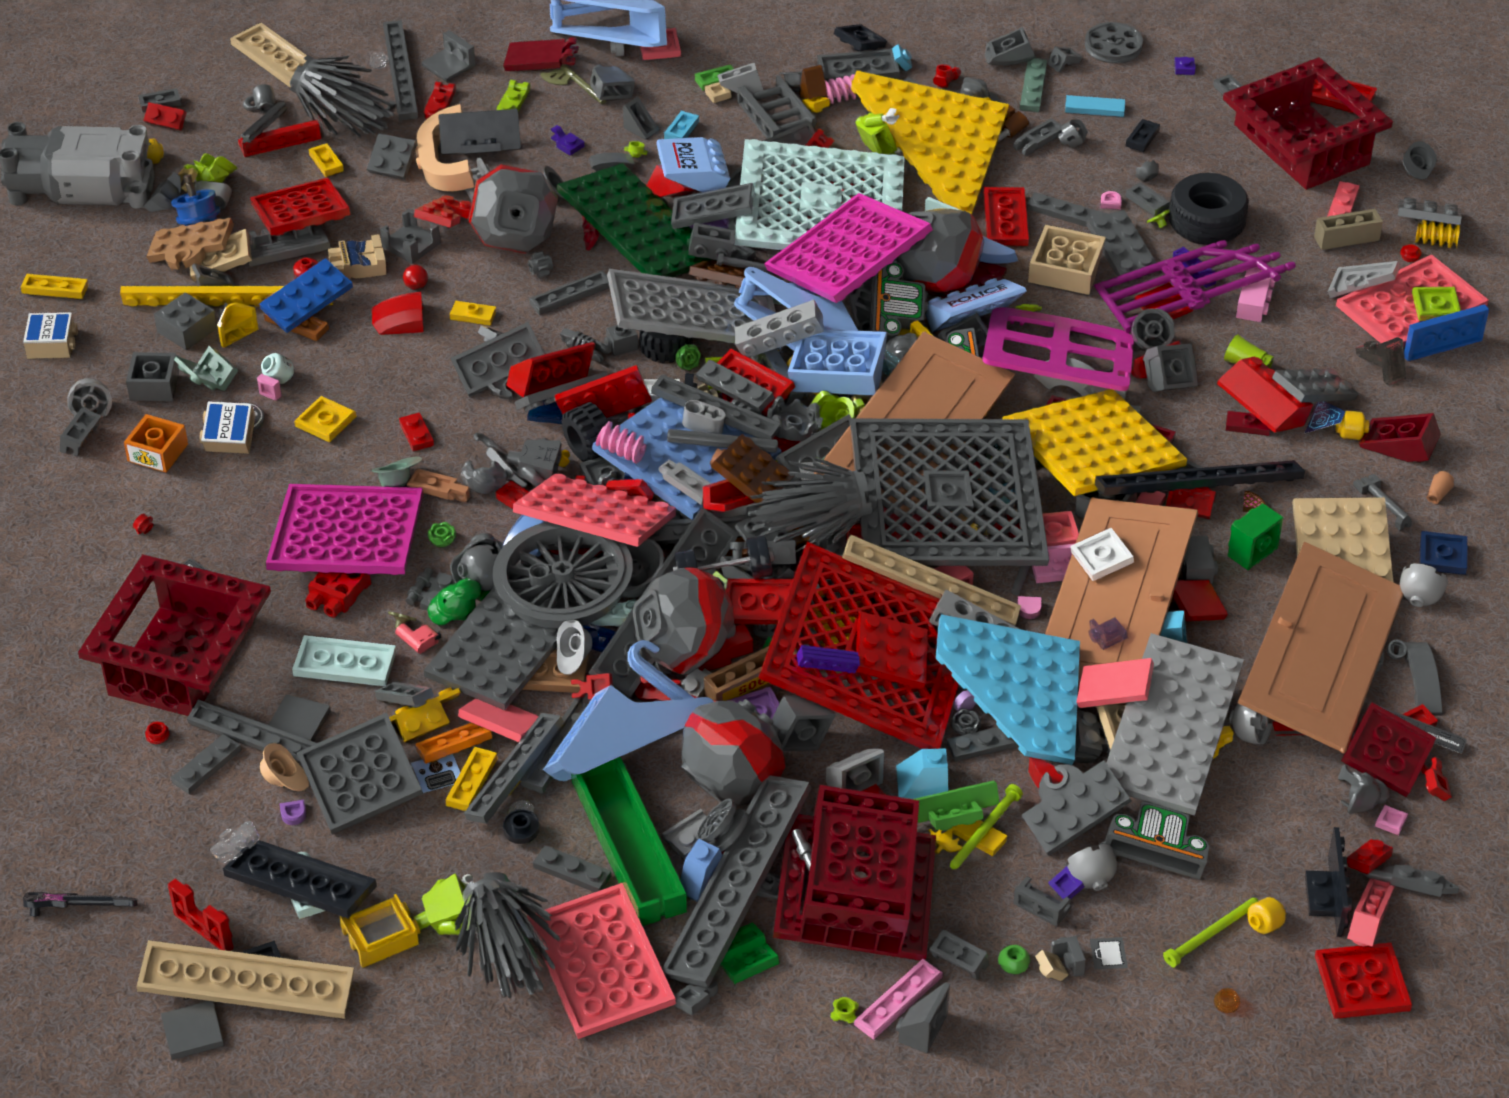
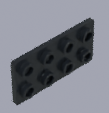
M517 109L438 115L442 154L494 152L521 148Z
M1334 827L1328 853L1329 871L1306 870L1305 884L1309 916L1334 917L1336 936L1342 937L1343 929L1348 928V912L1352 910V898L1347 897L1350 880L1349 876H1345L1347 857L1342 855L1345 849V838L1340 837L1339 827Z

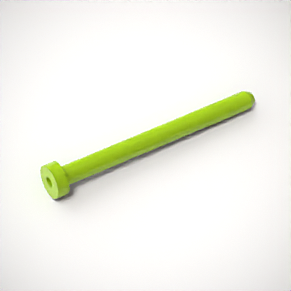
M1010 784L1006 788L1004 798L950 862L952 869H958L1012 802L1020 800L1023 792L1017 785Z
M1257 898L1249 899L1177 949H1168L1163 953L1165 962L1172 968L1180 964L1182 957L1247 914L1249 907L1259 900Z

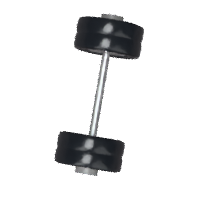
M765 535L746 539L748 553L746 558L698 567L695 552L692 549L676 552L675 561L677 567H673V571L679 568H698L705 571L749 562L753 578L761 579L772 576L771 562H774L772 548H768Z

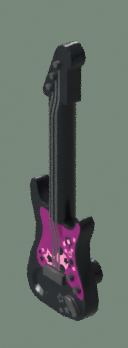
M27 892L23 897V906L30 908V916L36 917L40 916L41 907L65 908L68 905L134 907L138 905V899L120 895L99 896L78 895V893Z

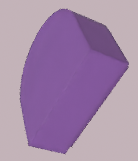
M304 800L280 803L281 817L284 823L298 825L305 820L306 808Z

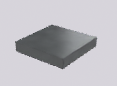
M286 694L268 725L314 741L331 711L330 705Z
M206 1001L161 1013L172 1060L224 1046L213 1001Z

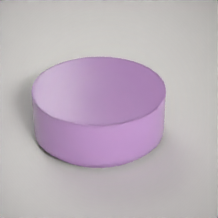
M968 690L961 692L954 701V709L958 712L961 709L972 710L976 704L974 696Z

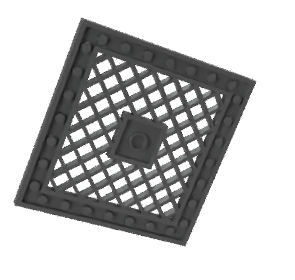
M851 418L850 430L854 469H862V472H864L869 489V500L867 503L871 502L872 514L860 518L862 540L925 566H1048L1049 555L1028 420ZM886 443L891 449L887 451L881 446ZM908 443L914 449L909 451L904 446ZM931 444L934 447H936V449L934 451H931L926 446ZM953 444L959 449L954 451L949 446ZM975 444L981 449L977 452L971 446ZM997 444L1003 449L999 452L993 446ZM898 452L904 457L899 460L894 454ZM920 452L923 455H925L926 458L922 460L916 455ZM943 452L948 458L944 460L938 455ZM965 452L971 458L966 460L961 455ZM987 452L993 458L991 460H988L983 455ZM889 461L893 466L888 468L884 463ZM911 461L916 466L912 469L906 463ZM933 461L939 466L934 469L929 463ZM955 461L961 466L957 469L951 463ZM977 461L980 464H982L983 467L979 469L973 464ZM998 461L1005 465L1003 469L996 465ZM900 469L906 475L901 477L896 472ZM923 470V476L920 475L918 472ZM990 470L996 475L992 478L986 472ZM890 478L896 483L891 486L885 481ZM912 478L915 481H917L918 484L913 486L908 481ZM981 479L986 484L981 486L975 481ZM1003 479L1008 484L1004 487L998 481ZM903 487L908 492L903 495L898 489ZM992 487L993 489L998 491V493L996 495H993L988 490ZM893 496L898 501L893 504L888 498ZM915 496L920 501L916 504L910 498ZM982 496L985 499H987L988 502L984 504L981 501H979L978 498ZM1005 496L1010 502L1006 504L1000 499ZM903 504L910 509L907 513L900 509ZM995 505L1001 510L996 513L991 507ZM883 506H884L885 508H887V510H886L884 513H883ZM973 506L978 509L975 513L972 512ZM893 513L900 518L896 522L889 517ZM938 513L945 518L942 522L935 518ZM918 514L922 519L918 522L912 516ZM963 514L968 519L964 522L958 516ZM985 514L991 519L986 522L980 516ZM1008 514L1013 520L1009 522L1003 516ZM905 522L912 527L909 531L902 527ZM929 522L935 528L933 530H929L924 525H926ZM974 522L981 528L976 531L970 525ZM953 523L958 528L953 531L947 525ZM998 523L1003 528L999 531L993 525ZM885 524H886L887 526H889V528H888L886 531H885ZM895 531L902 536L898 540L891 535ZM940 531L947 535L944 540L937 535ZM963 531L970 536L967 540L960 536ZM920 532L925 537L920 540L914 534ZM988 532L993 537L989 540L983 534ZM1010 532L1016 537L1011 540L1005 534Z

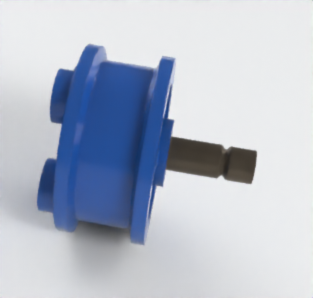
M191 174L183 176L188 193L178 196L171 201L172 206L177 210V223L188 226L201 221L211 222L216 220V215L221 211L214 201L215 191L211 189L196 191Z

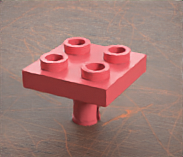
M676 28L666 29L667 45L657 47L640 46L642 59L652 60L681 57Z

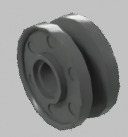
M725 799L706 816L697 831L696 837L707 843L709 842V844L719 848L722 852L738 838L748 821L749 815L744 809L736 810L737 805L732 799Z

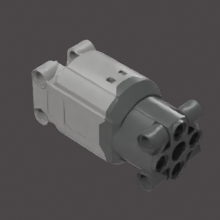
M13 122L8 125L9 136L2 140L0 163L2 167L1 183L7 189L10 204L18 206L26 203L27 194H46L56 204L118 206L121 203H129L131 207L138 209L143 208L148 202L153 189L155 174L152 161L147 159L149 141L145 126L134 125L129 130H122L120 127L57 126L48 135H27L24 123Z

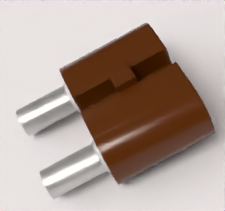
M1010 105L998 142L1005 137L1012 138L1029 125L1027 117L1019 111L1015 113V108Z

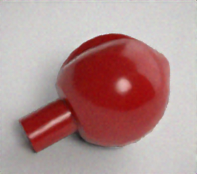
M410 265L404 271L403 281L412 290L420 289L427 284L428 273L420 265Z

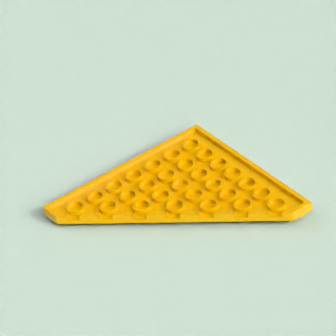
M856 71L851 84V90L854 94H858L861 98V103L874 115L881 113L886 115L891 108L897 110L894 114L895 116L899 115L897 121L892 125L886 121L885 123L888 125L896 147L902 150L903 156L911 166L914 165L924 183L929 184L935 197L940 202L973 215L1009 110V104Z

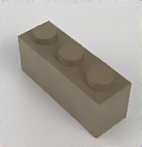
M1376 209L1317 218L1314 238L1321 250L1379 241L1383 221Z

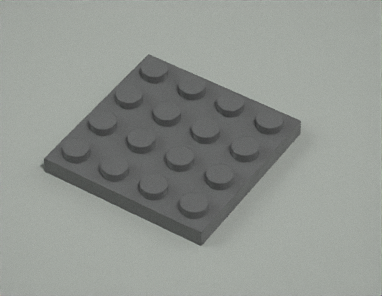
M387 712L297 752L332 835L423 794Z

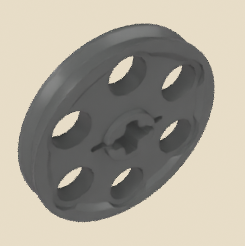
M1100 23L1091 27L1085 36L1086 51L1095 59L1103 62H1128L1135 59L1142 51V35L1134 27L1124 23Z

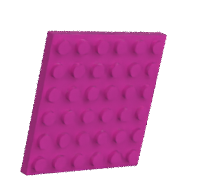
M858 193L764 264L768 271L837 303L845 299L854 289L859 288L870 277L875 276L883 267L891 264L899 255L908 251L916 242L924 239L933 229L929 222Z
M289 484L266 560V569L323 573L344 572L347 574H405L423 498V488Z

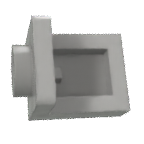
M697 668L687 675L680 687L690 695L701 698L704 696V677L712 673L706 668L703 671Z

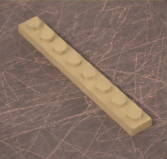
M853 535L848 538L843 559L940 599L945 590H948L1011 625H1016L1021 605Z

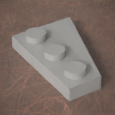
M1398 261L1338 267L1328 289L1329 297H1336L1395 280L1400 269Z

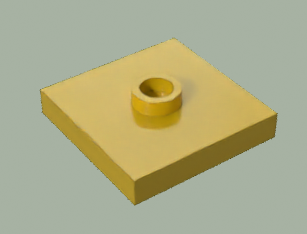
M320 396L294 423L295 427L327 442H331L356 418V411Z

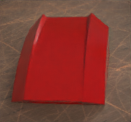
M422 292L398 295L372 307V325L380 335L424 332Z

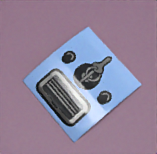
M453 754L427 764L423 760L411 763L423 793L454 785L460 774Z

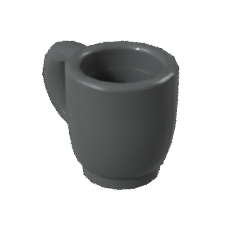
M267 84L258 85L253 89V95L247 97L243 102L244 109L248 111L259 110V112L264 114L275 105L274 90ZM254 101L255 106H251L250 103Z

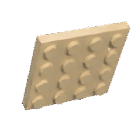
M1385 498L1293 499L1297 557L1305 541L1393 582Z

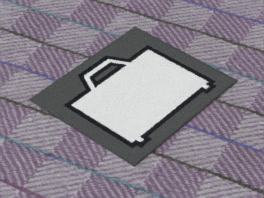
M1122 937L1090 939L1095 970L1128 968Z

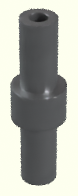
M796 829L792 832V836L797 844V852L800 859L805 861L808 870H810L811 844L806 842L801 830Z

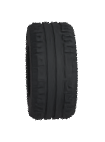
M1217 173L1193 174L1182 179L1173 188L1169 206V222L1173 229L1188 241L1204 245L1216 244L1218 241L1223 240L1229 242L1241 234L1245 228L1249 198L1243 187L1228 176Z

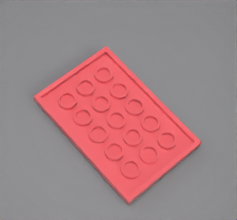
M1431 254L1400 269L1395 280L1360 289L1337 299L1336 307L1393 353L1405 347L1409 325L1422 322L1418 320L1412 296L1413 287H1455L1461 311L1484 304L1488 306L1489 300Z
M563 474L552 475L513 504L514 513L636 547L676 516V508L669 506L666 502L648 501V498L644 496H629L627 492L621 490L610 491L604 485L588 484L585 480L581 479L573 480L566 478Z
M623 883L546 909L545 911L552 915L550 916L551 921L542 919L560 937V941L555 940L530 916H527L549 948V950L545 951L554 963L555 969L549 966L544 957L543 959L577 1039L676 1005L675 996Z

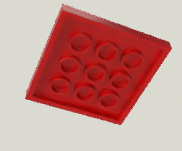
M328 177L250 197L251 205L271 236L283 235L291 230H302L310 225H322L325 221L341 220L345 216L351 215L348 205Z

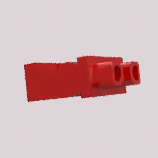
M318 572L314 580L308 585L309 594L305 599L306 607L315 611L323 604L325 605L324 613L332 618H335L340 612L346 613L349 607L355 603L363 589H367L371 585L370 574L360 573V576L357 577L356 573Z

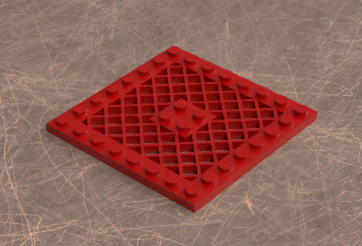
M807 542L762 665L759 679L921 749H940L959 684L951 676L952 672L945 664L941 665L936 659L937 648L932 649L929 645L930 642H933L937 647L938 633L934 629L936 625L929 622L940 599L845 560L842 556ZM831 579L834 585L829 586L826 580ZM852 588L855 594L851 595L847 589ZM839 591L842 597L837 598L834 592ZM826 595L829 601L824 602L820 596ZM869 598H874L877 604L872 605ZM861 601L864 607L859 608L856 602ZM847 604L850 610L845 611L842 605ZM895 607L899 613L894 614L891 608ZM829 608H834L837 614L832 615ZM882 610L885 615L884 618L895 621L904 620L906 624L928 629L927 658L931 665H927V681L923 689L897 683L900 688L894 689L891 684L893 681L881 678L873 680L870 675L859 672H842L837 674L833 670L801 668L798 666L797 654L793 655L794 650L796 649L798 652L801 645L809 644V646L820 647L817 641L821 640L825 644V647L821 648L856 652L857 621L861 611L880 616L877 611ZM820 611L823 617L818 618L815 612ZM917 616L920 622L915 623L912 617ZM837 621H842L844 627H839ZM828 624L831 630L826 631L823 625ZM814 627L817 634H812L809 628ZM836 637L839 643L834 644L831 638ZM825 670L828 677L823 678L819 671ZM861 676L864 682L859 684L856 677ZM847 680L850 686L845 687L842 681ZM878 686H883L886 692L881 693ZM869 689L873 696L867 697L864 690ZM918 691L922 698L917 699L913 692ZM905 695L908 702L903 703L900 696ZM891 699L894 706H889L886 700ZM913 708L917 715L912 716L908 709Z

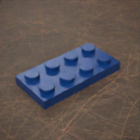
M325 258L259 303L260 309L288 333L353 288V285L343 273Z
M1484 304L1409 325L1404 358L1408 362L1482 341L1489 309Z

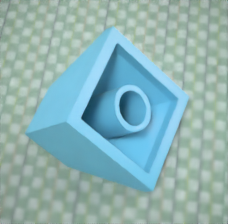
M921 749L896 766L899 797L915 799L948 791L946 749Z

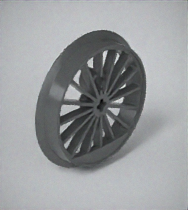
M544 522L523 530L503 546L494 562L493 582L499 596L520 618L537 626L559 629L564 621L577 620L581 625H586L610 612L619 602L630 582L633 563L630 551L625 543L554 523ZM576 542L568 561L563 560L561 543ZM558 543L560 561H554L545 549V545ZM582 544L593 546L574 563ZM538 549L549 564L543 563L528 553ZM599 551L603 552L604 557L586 564ZM520 560H523L532 566L527 568L515 565ZM605 565H606V567H607V569L596 570V569L601 568V567H603V566H605ZM511 574L529 577L524 579L509 580ZM608 578V579H609V582L601 581V580H595V579ZM531 587L517 594L513 591L516 588ZM590 588L606 590V592L601 595ZM567 589L580 606L569 608ZM563 590L565 609H554ZM577 591L593 599V601L585 603ZM540 594L531 603L525 601L528 598ZM553 594L548 608L540 607Z

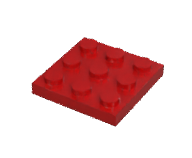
M861 611L857 621L856 652L859 654L860 665L856 672L923 689L926 685L928 629Z
M1391 942L1373 944V946L1359 945L1316 950L1315 959L1334 1019L1411 1011L1412 1003Z

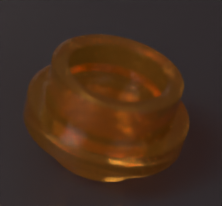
M1223 988L1216 993L1214 1005L1223 1013H1233L1240 1006V998L1235 990Z

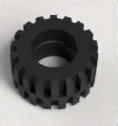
M639 330L641 352L645 354V357H651V360L655 362L660 360V363H665V361L672 363L676 360L677 351L682 346L687 344L693 345V337L688 338L680 335H666L664 333Z
M587 402L564 413L562 417V429L565 439L572 452L582 462L602 457L593 451L592 447L593 443L596 442L599 432L608 423L602 411L591 402Z

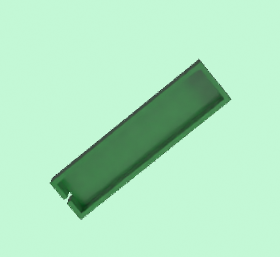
M621 757L582 774H571L572 784L618 883H623L641 925L645 926L661 921L660 916L663 915L667 919L686 913V892Z

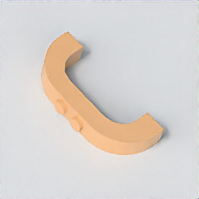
M460 104L433 114L420 126L417 132L418 146L415 151L418 168L423 170L425 179L431 187L442 191H460L474 187L473 174L468 160L451 164L439 162L440 130L438 115L462 113Z

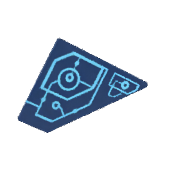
M1325 401L1317 402L1305 433L1341 423L1345 411Z

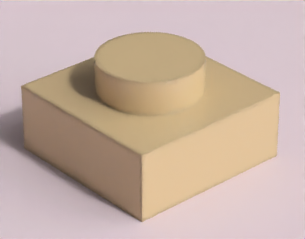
M720 82L705 86V93L713 103L731 98V91L721 86Z
M1041 950L1035 956L1040 964L1039 969L1045 977L1062 981L1068 976L1058 955Z

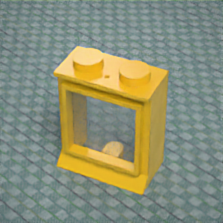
M394 894L393 898L354 913L349 918L340 916L342 933L344 935L348 934L352 950L357 949L362 968L419 945L418 934L421 933L419 925L415 919H410V911L406 902H401L397 894Z

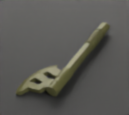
M563 64L560 70L555 69L549 73H540L545 81L555 85H567L568 81L572 79L601 104L606 103V100H599L591 86L566 64Z

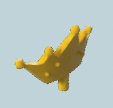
M954 826L941 834L942 830H938L935 833L932 829H929L931 835H936V846L938 847L935 853L939 854L942 849L950 853L961 850L962 846L958 845L960 839L952 840Z

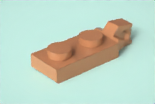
M417 469L407 483L408 487L423 488L424 494L444 499H456L467 502L471 496L470 488L457 482V478L422 469Z

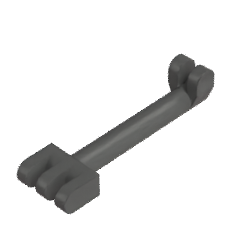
M1371 474L1368 477L1365 476L1361 478V481L1359 479L1353 481V485L1361 494L1370 492L1376 498H1385L1386 507L1397 517L1395 527L1399 531L1403 530L1404 526L1406 528L1411 527L1412 520L1410 516L1379 489L1381 487V480L1375 474Z

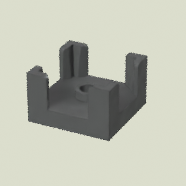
M407 209L402 213L403 227L392 235L389 232V225H385L380 229L382 247L411 264L440 244L439 225L431 222V233L417 225V218L414 217V211L411 209Z

